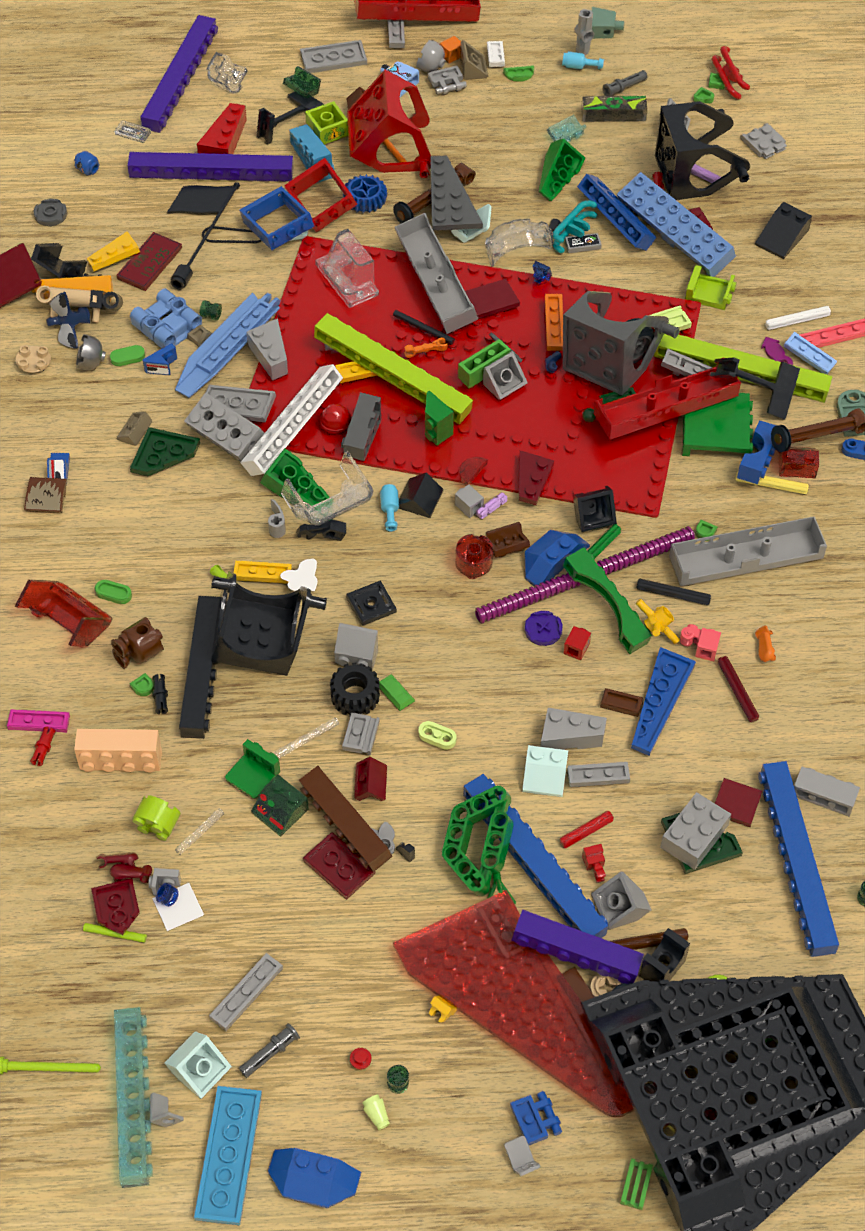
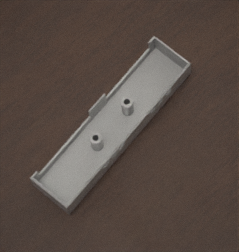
M423 213L395 226L397 236L446 333L448 334L478 320L475 308L466 295L426 214Z
M814 516L671 544L669 558L679 585L685 586L823 559L827 545Z

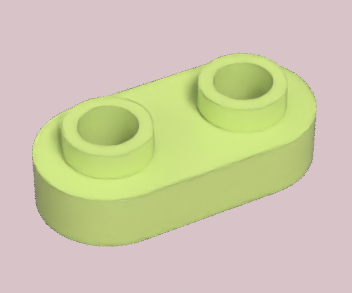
M431 721L423 722L419 726L418 734L422 741L446 750L456 745L457 736L452 729Z

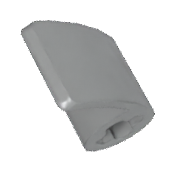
M271 499V509L275 514L271 515L268 519L269 533L274 538H280L286 533L285 518L278 503Z

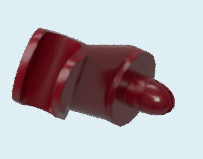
M134 852L111 855L99 854L96 856V859H103L105 861L104 864L99 865V869L111 863H126V865L135 866L134 861L139 859L138 855Z
M115 864L110 869V875L113 877L114 882H116V879L121 881L126 878H137L142 883H148L149 876L152 874V867L150 865L136 867Z

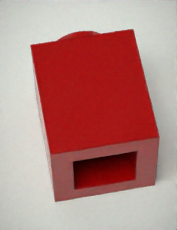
M573 626L565 641L563 654L581 661L590 645L591 632L584 628Z

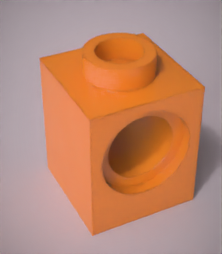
M456 36L440 43L444 49V59L447 63L450 64L460 58L461 41Z

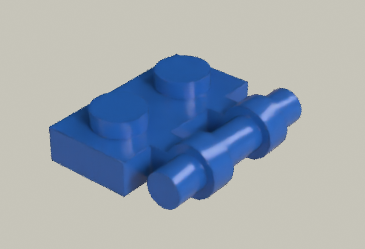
M545 1091L537 1094L538 1102L534 1103L532 1096L529 1095L510 1103L512 1112L522 1135L527 1140L528 1146L547 1139L548 1133L546 1129H552L555 1136L562 1133L559 1117L555 1116L552 1109L553 1104L551 1099L547 1098ZM544 1110L547 1119L542 1121L538 1111Z

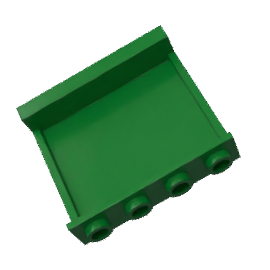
M739 393L737 397L684 414L682 456H690L691 449L752 453L753 443L750 442V439L753 437V429L750 428V425L753 422V415H750V412H752L753 401H750V393Z

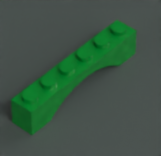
M583 547L566 557L563 567L571 578L594 589L609 603L618 623V640L627 652L632 654L647 645L652 636L650 630L640 621L637 612L630 608L627 599L617 591L614 582L607 578L604 569L594 561L593 555Z

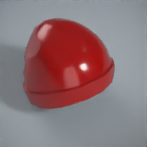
M331 404L322 411L319 422L321 428L326 432L338 434L348 429L352 417L344 406Z

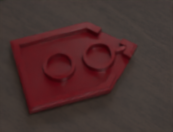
M132 878L91 888L98 924L121 935L126 932L140 914Z

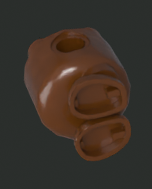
M144 617L124 629L117 639L111 640V645L114 648L112 649V654L123 669H126L130 664L129 658L137 663H144L164 650L161 639H163L162 633L158 629H154L148 618Z

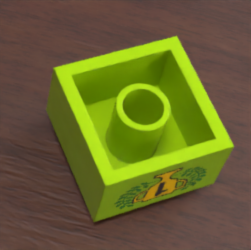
M334 101L305 111L306 124L314 131L324 145L349 136L348 119Z

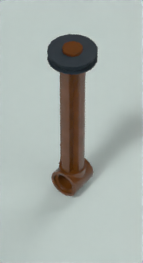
M459 163L454 168L462 184L469 185L472 183L476 175L474 170L464 163ZM431 188L407 204L399 201L394 205L393 212L398 222L402 224L414 218V214L432 203Z
M860 408L852 410L847 417L789 430L784 425H777L771 431V441L774 448L781 453L788 451L791 443L854 430L855 433L860 434L865 432V414Z

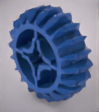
M367 174L365 176L359 175V177L354 176L353 179L348 180V183H345V186L357 203L351 210H356V212L362 211L363 214L366 211L370 213L372 210L377 211L378 208H382V205L386 202L387 188L384 182L380 181L379 177L374 178L373 175L368 176Z

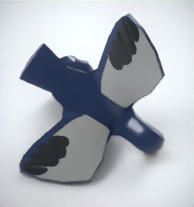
M64 291L55 296L50 302L51 308L58 316L47 318L46 323L48 326L61 325L58 342L69 348L78 349V340L74 328L78 323H90V313L87 307H80L77 312L70 310L69 300Z

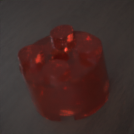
M468 534L460 538L455 551V564L458 571L469 579H476L487 574L493 566L492 542L483 535L474 536V534Z

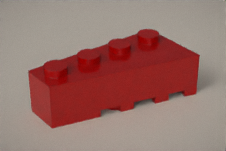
M229 103L197 143V152L203 154H234L247 121L246 105Z

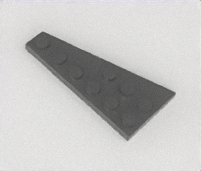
M431 156L433 231L483 228V223L448 156Z

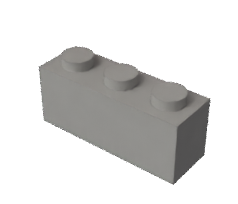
M801 767L794 785L797 798L850 817L860 787L855 786L851 782H844L831 775H825L816 772L812 768Z

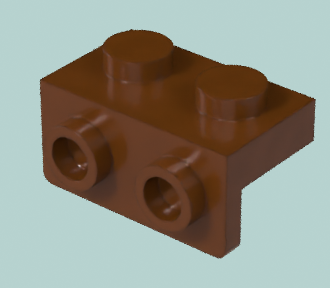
M520 522L485 533L487 547L495 558L506 556L515 551L520 552L530 547V542L523 534Z

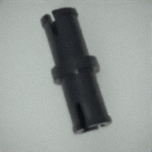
M158 674L152 677L154 685L152 696L155 699V713L160 714L162 707V714L168 712V691L165 687V675L160 674L159 679Z

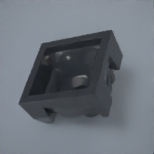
M605 486V489L573 495L575 517L581 532L617 524L613 490L609 486Z

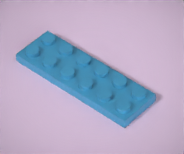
M224 1086L217 1087L194 1215L195 1221L240 1226L262 1091Z

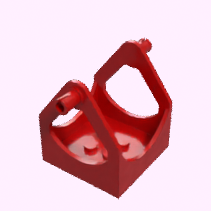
M384 69L347 111L350 157L383 173L420 171L421 178H428V175L430 176L429 170L431 169V153L419 128L426 127L430 123V117L418 87ZM402 90L409 92L415 113L411 118L406 116L401 106L400 93ZM406 132L412 135L419 156L414 161L382 163L377 160V150L384 140L398 133Z

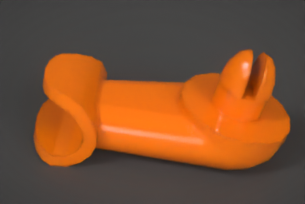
M766 625L760 627L755 632L757 639H759L758 655L763 662L776 660L775 650L772 647L770 637L773 632L768 630Z

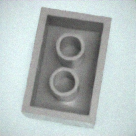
M696 792L663 835L660 848L695 870L728 827L731 813Z

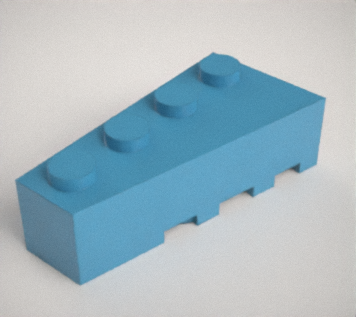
M307 124L289 130L290 143L306 170L323 158H326L334 169L332 153ZM329 174L318 182L331 179L332 177Z

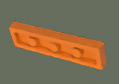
M545 294L547 351H563L562 294Z

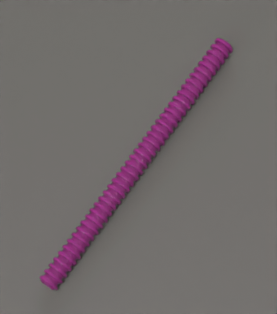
M687 526L685 529L681 528L680 531L676 530L659 537V539L656 538L654 541L650 540L649 543L645 542L644 545L640 544L639 547L635 546L634 548L624 550L623 553L619 552L618 555L614 554L613 557L609 556L602 559V561L598 560L597 564L604 569L606 575L616 572L617 569L622 570V567L627 568V566L647 560L648 557L653 558V556L668 552L671 544L693 540L695 535L693 530ZM568 573L566 575L562 574L560 577L557 576L555 579L552 578L550 581H545V583L536 584L534 588L531 586L529 590L524 589L519 591L518 594L513 593V596L508 595L507 598L503 597L502 600L497 599V602L492 601L491 604L487 603L486 606L475 608V615L477 620L483 624L485 621L488 622L490 619L493 620L495 617H500L501 614L504 616L506 612L511 613V611H516L517 608L521 609L522 606L527 607L528 604L532 605L533 602L537 603L538 600L542 601L544 598H549V596L553 597L554 594L558 595L559 592L563 593L565 590L568 591L570 588L578 587L582 583L574 581Z

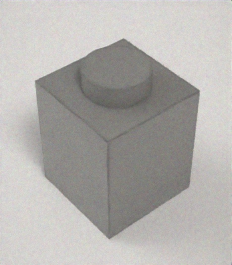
M470 485L456 492L455 506L467 517L471 518L476 514L478 508L483 507L484 497Z

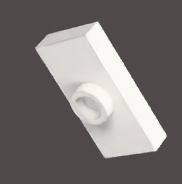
M487 42L489 67L505 66L503 42Z

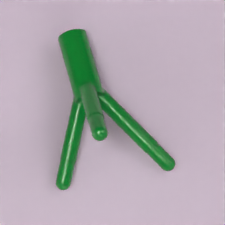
M501 873L492 874L493 885L486 901L492 898L497 887L500 894L504 892L512 904H516L515 899L502 883Z

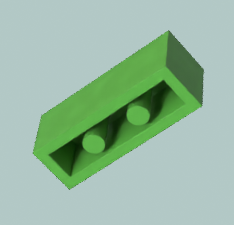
M498 339L459 363L458 378L468 388L473 387L483 380L484 368L510 353L511 349Z

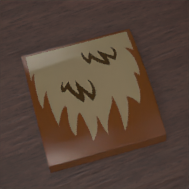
M30 477L24 510L26 512L62 513L64 497H66L67 479Z

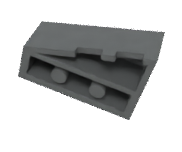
M360 392L346 437L342 440L341 448L344 450V456L365 461L382 421L381 397Z

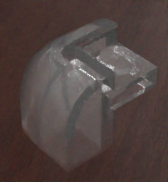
M218 52L214 54L206 69L207 76L212 85L219 90L231 94L240 92L243 88L241 82L248 72L246 67L234 64L228 55Z

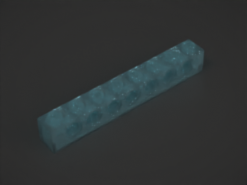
M140 1007L114 1010L119 1181L122 1188L149 1185V1177H153V1166L148 1161V1155H152V1143L148 1141L147 1133H151L150 1119H147V1112H150V1098H146V1090H150L149 1077H145V1069H149L148 1056H144V1049L148 1048L147 1035L143 1034V1028H147V1017L142 1015ZM131 1030L136 1031L132 1036L126 1035ZM130 1051H137L136 1055L132 1057L127 1056ZM138 1072L135 1077H128L129 1073ZM131 1093H139L134 1099L128 1098ZM133 1114L140 1115L136 1120H129ZM135 1135L141 1136L137 1142L130 1141L131 1137ZM135 1157L142 1158L138 1164L130 1163Z

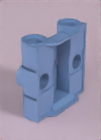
M167 289L159 291L155 304L146 310L136 307L130 314L131 324L161 348L171 343L174 346L178 345L188 338L187 334L202 325V317L186 305V300L182 297H176ZM166 313L168 314V316H166L164 319H159Z

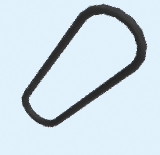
M214 226V227H213V229H223V230L252 232V231L249 230V229H239V228H229V227H219V226ZM209 227L203 230L202 237H204V233L209 229ZM206 239L207 242L215 243H259L262 241L261 239L257 241Z

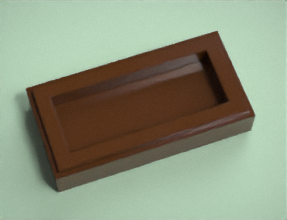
M605 688L600 708L638 717L643 697Z

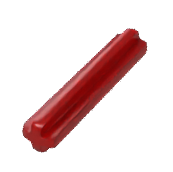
M606 811L562 836L560 838L563 848L570 847L613 822V815L610 811Z

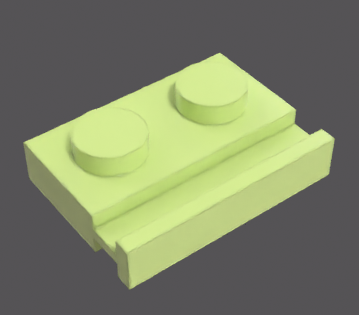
M681 306L649 315L668 317V324L679 327V331L691 328L692 324L686 313L682 311Z

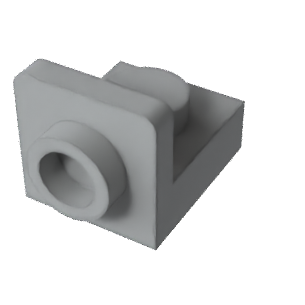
M154 868L153 876L149 877V888H152L153 896H158L159 885L172 888L174 886L180 887L181 884L180 871L177 869Z

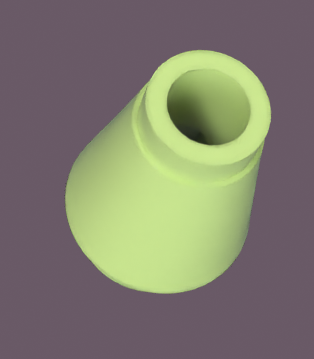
M377 1094L363 1101V1110L378 1130H382L390 1125L383 1098L380 1099Z

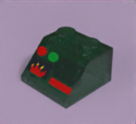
M277 775L263 788L251 813L281 837L309 810L308 798L280 775Z

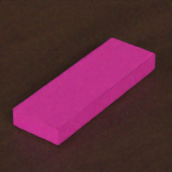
M10 709L7 728L8 730L43 731V728L48 726L47 732L50 731V728H53L56 732L67 733L70 713Z

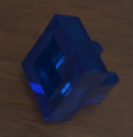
M535 261L532 266L534 282L541 284L544 279L549 281L552 277L551 268Z

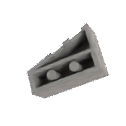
M278 318L247 331L248 347L270 378L274 380L288 374L287 358Z

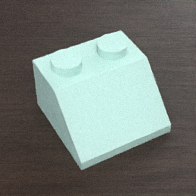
M528 745L522 792L563 797L568 750Z
M196 1031L165 1062V1065L175 1077L201 1099L232 1067L208 1036Z

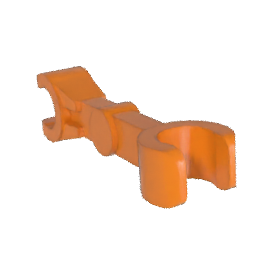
M439 338L430 344L425 343L421 346L413 347V345L405 346L404 354L407 358H411L416 353L428 352L429 350L445 351L448 344H444L445 338Z

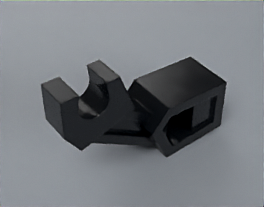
M328 519L323 523L303 524L297 529L296 537L300 538L301 535L306 534V539L310 540L317 534L322 533L324 538L342 541L346 535V523Z

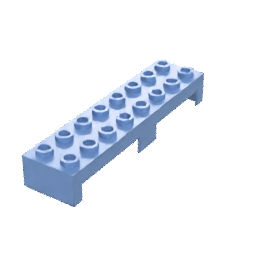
M642 172L617 193V197L657 230L664 241L673 248H675V245L699 266H702L708 276L715 277L736 257L734 247Z

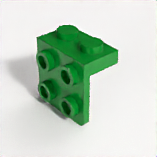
M247 739L242 744L244 755L225 775V779L251 798L256 799L281 772L280 762L274 753H268L259 743H253Z

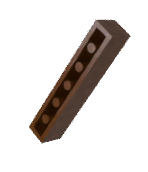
M318 765L299 779L302 788H300L301 792L307 799L311 797L314 800L311 802L318 812L321 810L324 812L323 818L330 826L334 824L337 828L334 830L341 840L345 838L348 841L346 845L353 854L357 852L360 855L358 860L365 868L369 866L374 872L393 857L388 847Z

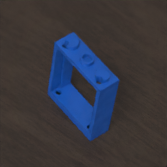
M282 186L239 210L244 224L271 250L314 227L311 214ZM284 204L298 217L270 234L255 222Z

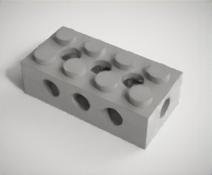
M206 392L184 420L192 430L240 462L264 435V432L258 426Z

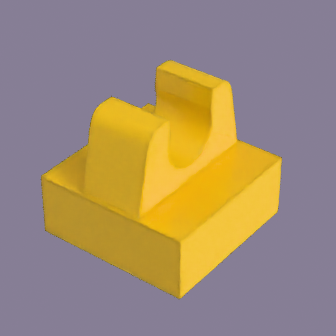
M434 996L430 1003L432 1006L429 1015L434 1016L437 1011H440L441 1018L439 1022L442 1023L451 1015H454L458 1007L443 996Z

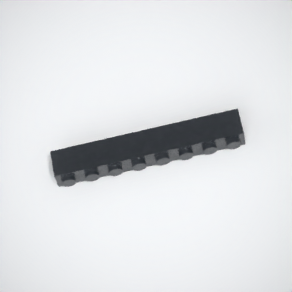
M198 596L179 724L181 738L205 739V733L210 729V720L208 719V714L212 713L210 697H214L215 689L212 683L217 678V669L214 668L215 664H218V662L211 661L220 597Z

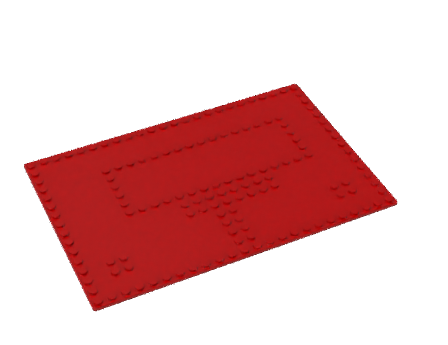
M306 236L302 239L279 304L280 309L276 312L274 320L278 318L287 358L288 374L272 380L259 362L249 388L275 391L276 398L266 422L250 421L264 433L319 367L353 362V360L336 350L325 351L324 343L314 338L315 325L328 313L361 334H365L371 340L380 343L386 349L395 352L403 359L410 361L418 368L425 370L433 377H437L448 386H452L455 390L467 395L473 400L472 409L460 424L453 422V435L439 445H436L425 436L426 404L378 375L344 383L339 382L285 448L288 451L415 475L427 472L432 478L519 493L520 451L554 460V466L540 496L542 498L574 503L573 495L585 494L605 489V486H609L613 490L615 511L653 518L659 516L678 417L609 440L597 418L593 422L584 421L582 417L583 411L587 408L594 409L595 400H598L600 395L612 393L613 391L564 370L563 351H559L562 358L556 362V365H558L557 370L554 373L546 370L545 359L556 351H547L545 294H562L564 314L587 291L611 293V304L604 318L618 322H626L634 318L642 319L646 315L681 306L682 311L686 313L692 324L691 328L681 330L679 335L693 339L695 338L701 308L700 302L450 260L464 291L507 279L520 301V306L480 318L447 334L406 252ZM588 302L589 307L597 314L598 305ZM398 310L455 338L454 343L451 345L445 342L444 344H448L445 351L429 350L428 352L416 353L413 357L407 358L404 354L405 346L413 345V347L425 343L430 344L439 338L394 317V311ZM491 332L522 359L518 363L528 382L501 400L495 397L483 385V380L468 388L458 378L459 363L495 342L489 336ZM653 355L646 371L631 387H633L635 393L654 388L655 380L672 375V381L686 376L672 374V370L661 366L663 359ZM643 359L633 364L635 369L641 365ZM360 392L381 397L382 421L365 461L344 456L341 444L343 438L346 437L347 430L342 433L331 434L323 430L319 422L322 411L331 404L344 406L352 417Z

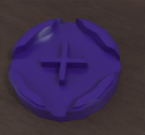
M537 611L532 613L525 621L524 632L532 643L548 646L560 639L563 624L561 619L553 615L552 612Z

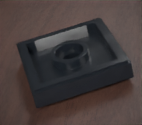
M381 580L346 594V598L362 626L397 612V608ZM382 595L384 596V598H385V600H386V602H387L388 604H386V603L384 602V600H383V598H382ZM374 602L375 605H368V603Z

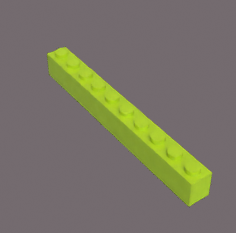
M327 313L315 325L314 338L422 403L426 404L427 392L430 390L454 411V422L460 424L471 412L473 400L467 395L460 393L452 386H448L437 377H433L425 370L398 356L395 352L386 349L380 343L368 338L365 334H361L351 326L344 324L338 318Z
M664 334L654 353V357L663 359L667 349H670L712 368L717 366V363L714 362L715 359L734 357L740 360L738 364L739 370L772 383L776 381L781 363L678 335L674 339ZM798 367L800 371L793 394L825 403L833 376ZM738 377L739 380L752 383V382H750V381H747V380H745V379H742V378Z

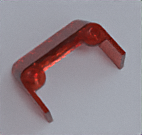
M28 579L15 604L16 608H29L36 617H50L72 633L68 645L82 648L89 646L110 626L113 620L109 614L59 581Z

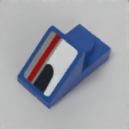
M171 343L142 359L144 371L150 374L171 375L169 364L177 359L176 347Z
M51 453V457L47 458L48 478L68 479L69 453Z

